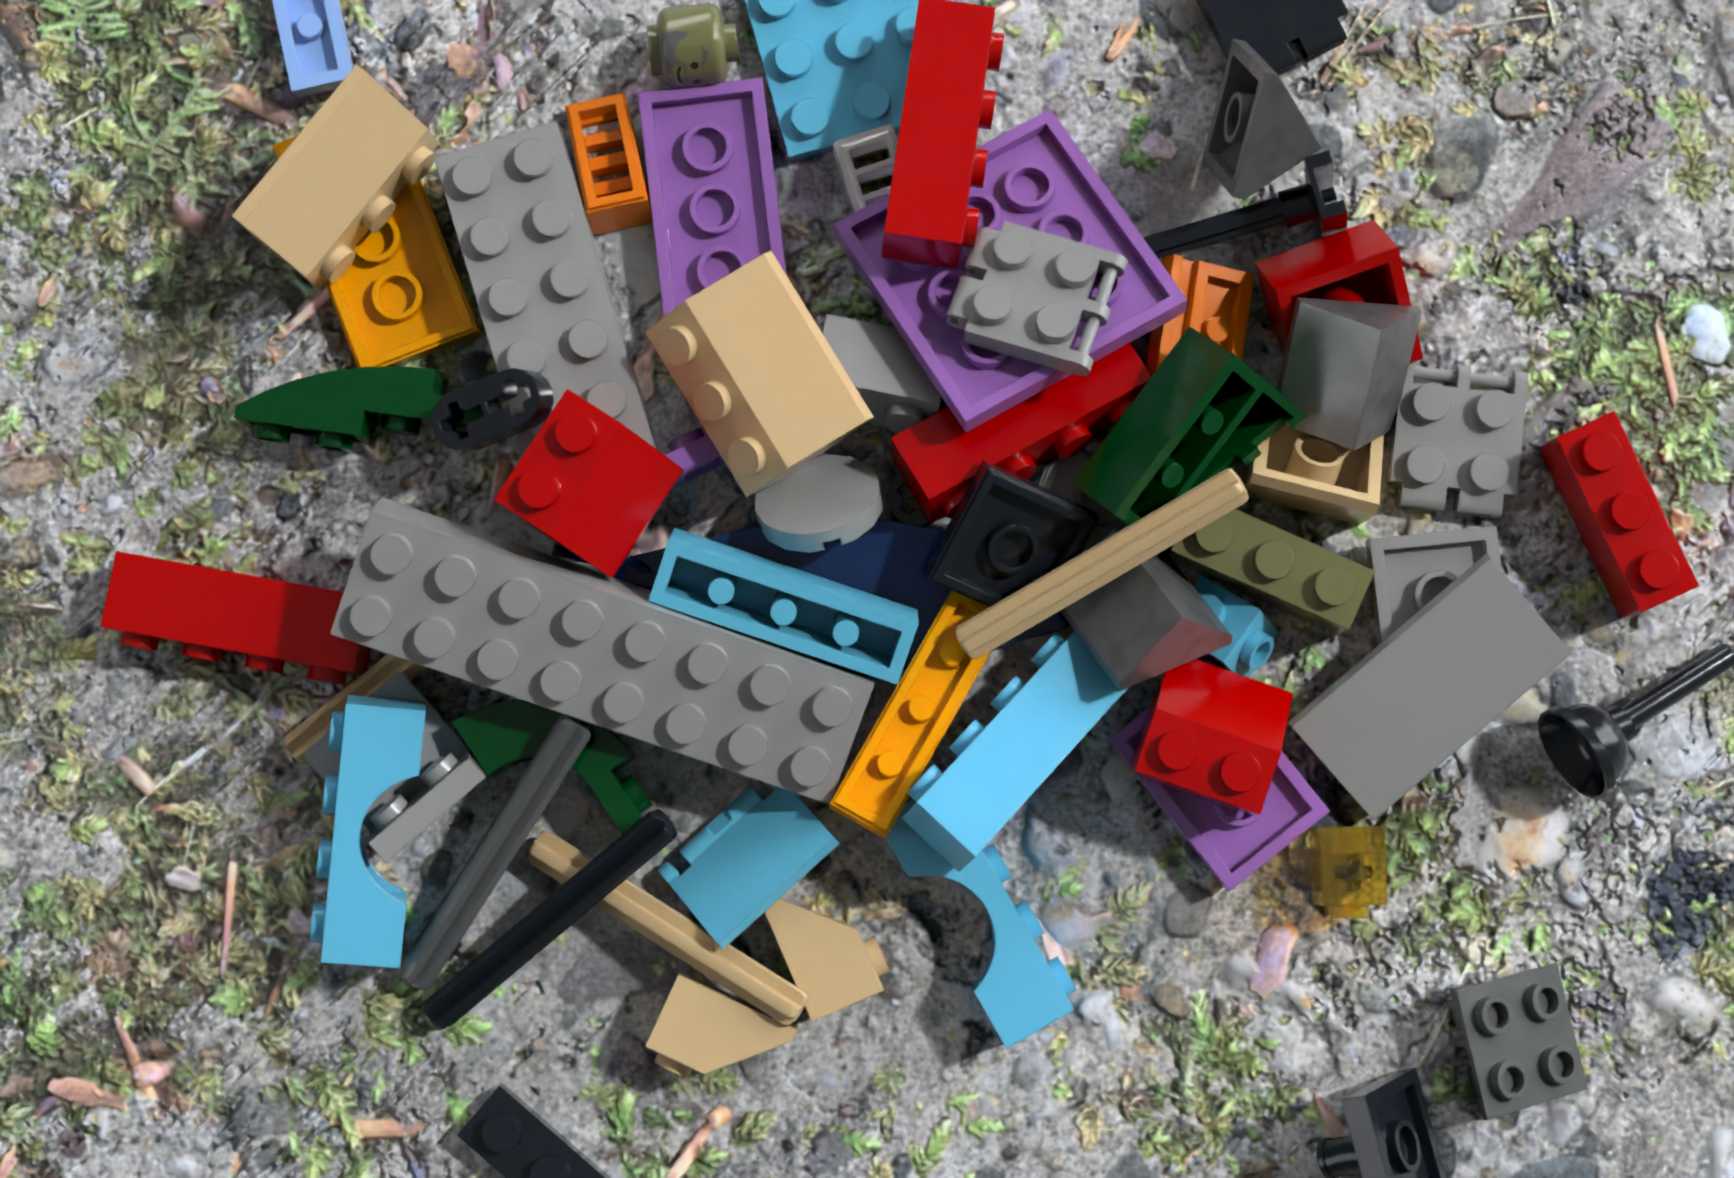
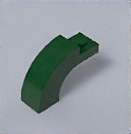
M511 700L478 708L453 721L452 724L486 774L498 777L511 767L532 760L563 713L525 700ZM581 720L590 728L591 736L572 769L584 778L623 834L645 816L644 812L653 806L632 775L621 780L617 774L619 769L637 757L629 746L612 730Z

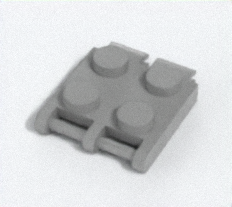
M1004 221L1001 231L979 227L975 246L971 248L965 264V274L967 276L960 277L946 315L948 317L946 323L964 330L965 343L1074 375L1087 376L1093 365V359L1089 356L1097 330L1099 326L1107 324L1111 313L1107 302L1116 277L1124 275L1128 260L1123 255L1007 221ZM1097 272L1103 273L1095 299H1088ZM1081 321L1085 322L1086 325L1076 351L1070 348Z
M1415 362L1409 363L1394 428L1391 430L1386 484L1398 485L1397 507L1442 512L1445 509L1447 491L1455 492L1453 513L1490 518L1501 517L1504 498L1517 496L1528 387L1527 372L1513 371L1511 377L1472 373L1471 366L1457 364L1455 370L1415 366ZM1413 379L1453 383V387L1443 386L1435 382H1429L1426 384L1413 382ZM1470 385L1509 389V393L1502 390L1485 391L1470 389Z

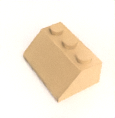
M356 64L233 213L232 217L264 247L320 290L327 280L335 282L349 269L356 255L353 249L368 230L371 233H375L385 225L396 207V203L393 200L408 182L415 184L426 175L435 161L434 157H436V154L433 151L439 144L430 130L371 75Z
M772 251L762 254L686 299L645 331L746 497L792 475L874 417Z

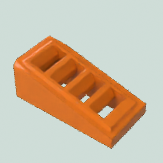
M626 92L565 105L586 215L593 234L600 235L651 223L653 221L651 205ZM619 121L620 128L584 136V128ZM624 146L625 151L589 158L588 154ZM624 171H629L630 176L598 183L594 182V178Z

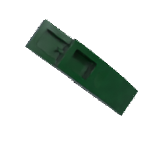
M403 366L361 367L330 371L296 379L266 390L236 405L234 418L245 426L253 428L251 437L259 440L290 443L291 434L315 437L314 446L340 452H352L354 442L372 445L376 420L382 421V431L399 435L419 436L420 426L432 428L431 418L433 409L438 401L444 397L446 380L436 369ZM462 410L463 418L455 422L456 430L458 432H467V425L470 422L484 417L483 411Z

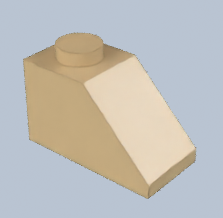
M779 898L765 911L796 986L805 991L808 996L805 1008L811 1022L884 991L879 976L889 973L890 970L875 936L863 941L858 928L783 898Z
M681 972L677 976L645 1047L658 1052L654 1060L657 1065L675 1074L689 1078L693 1069L706 1074L790 1043L799 1025L795 1023L783 1025L749 1002L688 973Z

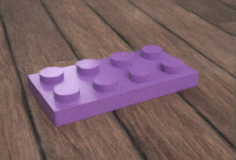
M763 77L711 85L638 92L664 316L686 299L766 252H773L787 275Z

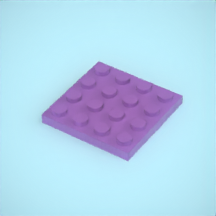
M1051 109L977 147L988 150L983 188L970 187L967 206L980 209L977 231L979 227L1001 231L1004 221L1113 251L1123 255L1128 260L1123 276L1116 277L1107 302V306L1111 310L1108 322L1104 326H1099L1089 353L1093 363L1186 312L1187 298ZM889 195L833 224L835 239L965 433L1072 375L1071 373L965 343L964 330L946 323L948 319L946 315L960 277L967 276L965 274V264L972 247H961L958 269L881 258ZM1097 272L1088 299H1095L1103 273ZM1080 321L1070 349L1077 351L1086 325L1085 322Z

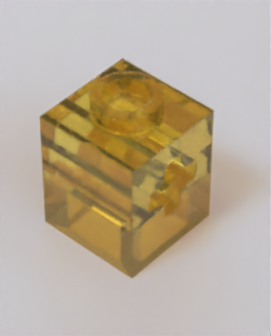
M1385 826L1310 827L1312 904L1330 906V918H1368L1369 905H1387ZM1347 854H1349L1350 863L1361 865L1362 869L1361 878L1351 879L1350 890H1348L1346 881L1335 879L1334 874L1335 866L1346 864Z

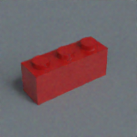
M1615 411L1564 433L1539 447L1541 455L1620 619L1647 611L1699 587L1695 575Z

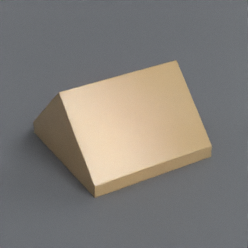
M1283 425L1257 446L1261 455L1249 465L1244 466L1241 481L1247 490L1248 497L1361 525L1376 515L1380 505L1384 435L1353 451Z

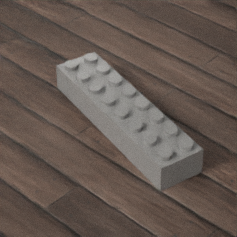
M381 497L370 512L330 631L331 635L829 805L874 687L873 676L649 602L651 590L617 578L611 579L607 575L383 497Z

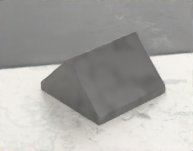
M1233 39L1202 161L1233 198L1246 199L1302 162L1305 157L1311 156L1323 147L1279 75L1246 41Z
M1296 297L1276 389L1307 415L1294 429L1353 451L1393 430L1422 313L1419 307Z
M1113 529L1105 539L1119 532V530ZM1165 550L1060 611L1119 691L1230 645L1232 641L1231 633L1172 558L1166 555L1167 552Z

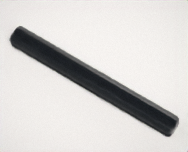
M659 809L650 811L427 998L423 1003V1011L431 1023L440 1030L456 1023L673 841L677 836V829L673 822Z

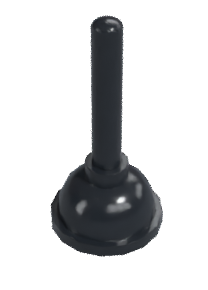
M1726 644L1717 645L1622 708L1614 705L1607 710H1603L1586 703L1568 707L1556 705L1548 708L1540 714L1537 722L1539 737L1546 754L1561 776L1579 793L1594 800L1604 798L1613 792L1616 779L1619 778L1628 761V742L1636 737V729L1734 666L1733 649Z

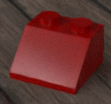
M1375 220L1254 262L1267 314L1283 354L1285 352L1296 297L1411 306L1398 246ZM1418 332L1410 363L1423 359Z
M567 389L493 500L517 518L613 579L684 470L622 423Z
M1197 659L1161 674L1128 773L1247 815H1260L1281 755L1293 693Z

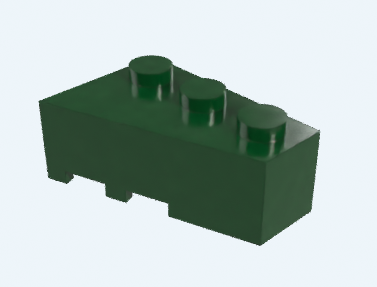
M1189 326L1072 483L1126 524L1131 525L1221 471L1230 469L1236 463L1240 462L1244 466L1249 465L1261 455L1257 447L1284 424L1293 429L1307 415L1235 354Z

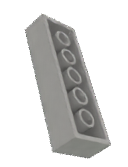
M557 121L434 157L497 371L518 368L538 372L548 380L552 387L554 398L552 411L565 391L569 389L622 423L659 451L594 234L586 215L584 201L568 148ZM517 387L518 395L508 400L507 405L508 408L523 410V402L531 397L529 388ZM545 421L532 429L517 434L522 455Z

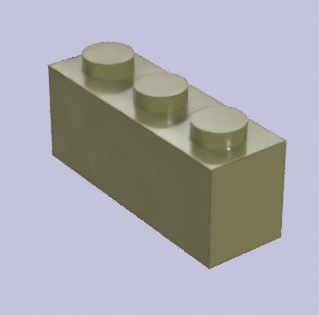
M1237 509L1227 513L1166 550V555L1171 557L1177 565L1335 635L1350 630L1375 573L1373 569Z

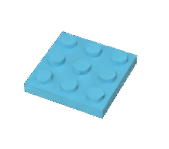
M744 0L789 163L832 152L834 142L887 124H893L896 134L899 133L919 0Z

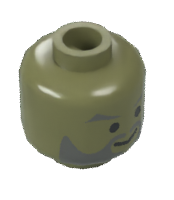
M706 3L667 7L659 12L657 24L647 25L652 76L662 75L664 83L669 88L711 85L724 82L728 73V63L740 62L736 23L724 24L721 11L714 4Z

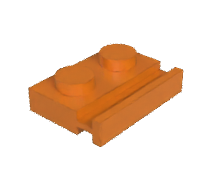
M1176 254L1163 257L1162 265L1188 301L1185 313L1151 331L1146 368L1151 376L1189 326L1242 360L1255 274L1200 260L1194 262L1182 259L1183 256Z

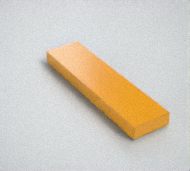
M951 590L830 802V809L886 840L910 797L907 792L921 778L992 652L990 651L978 659H972L960 646L955 633L958 625L989 608L988 606Z

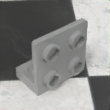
M402 672L396 673L369 696L426 702L419 776L398 782L385 790L372 803L362 823L370 832L368 844L385 863L486 778L485 771L467 744ZM330 730L308 747L304 753V759L324 781L326 775L339 776L341 751L328 750Z

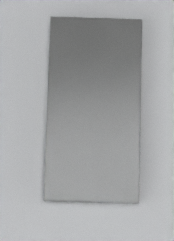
M1485 554L1288 721V723L1374 821L1562 663L1572 652L1497 564Z

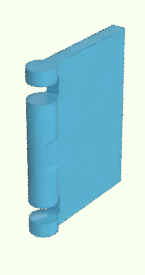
M768 784L774 792L763 801L750 786L679 850L690 863L691 867L681 875L669 862L664 863L658 869L661 876L669 883L722 949L727 947L840 844L794 792Z

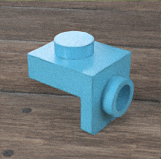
M1201 575L1194 588L1232 635L1230 645L1206 654V656L1221 664L1225 670L1249 677L1253 670L1261 668L1269 659L1273 651L1274 640L1278 636V630L1260 609Z

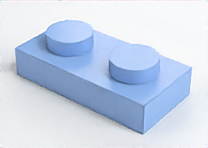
M272 0L291 92L296 98L335 90L354 68L340 1Z

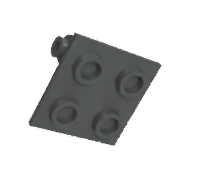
M1551 963L1480 984L1472 982L1450 987L1452 999L1446 1001L1447 1008L1452 1009L1457 1032H1463V1037L1455 1039L1457 1047H1466L1468 1056L1460 1058L1461 1066H1471L1470 1069L1466 1070L1472 1092L1469 1100L1470 1104L1478 1105L1479 1113L1483 1116V1120H1490L1588 1089L1557 963Z

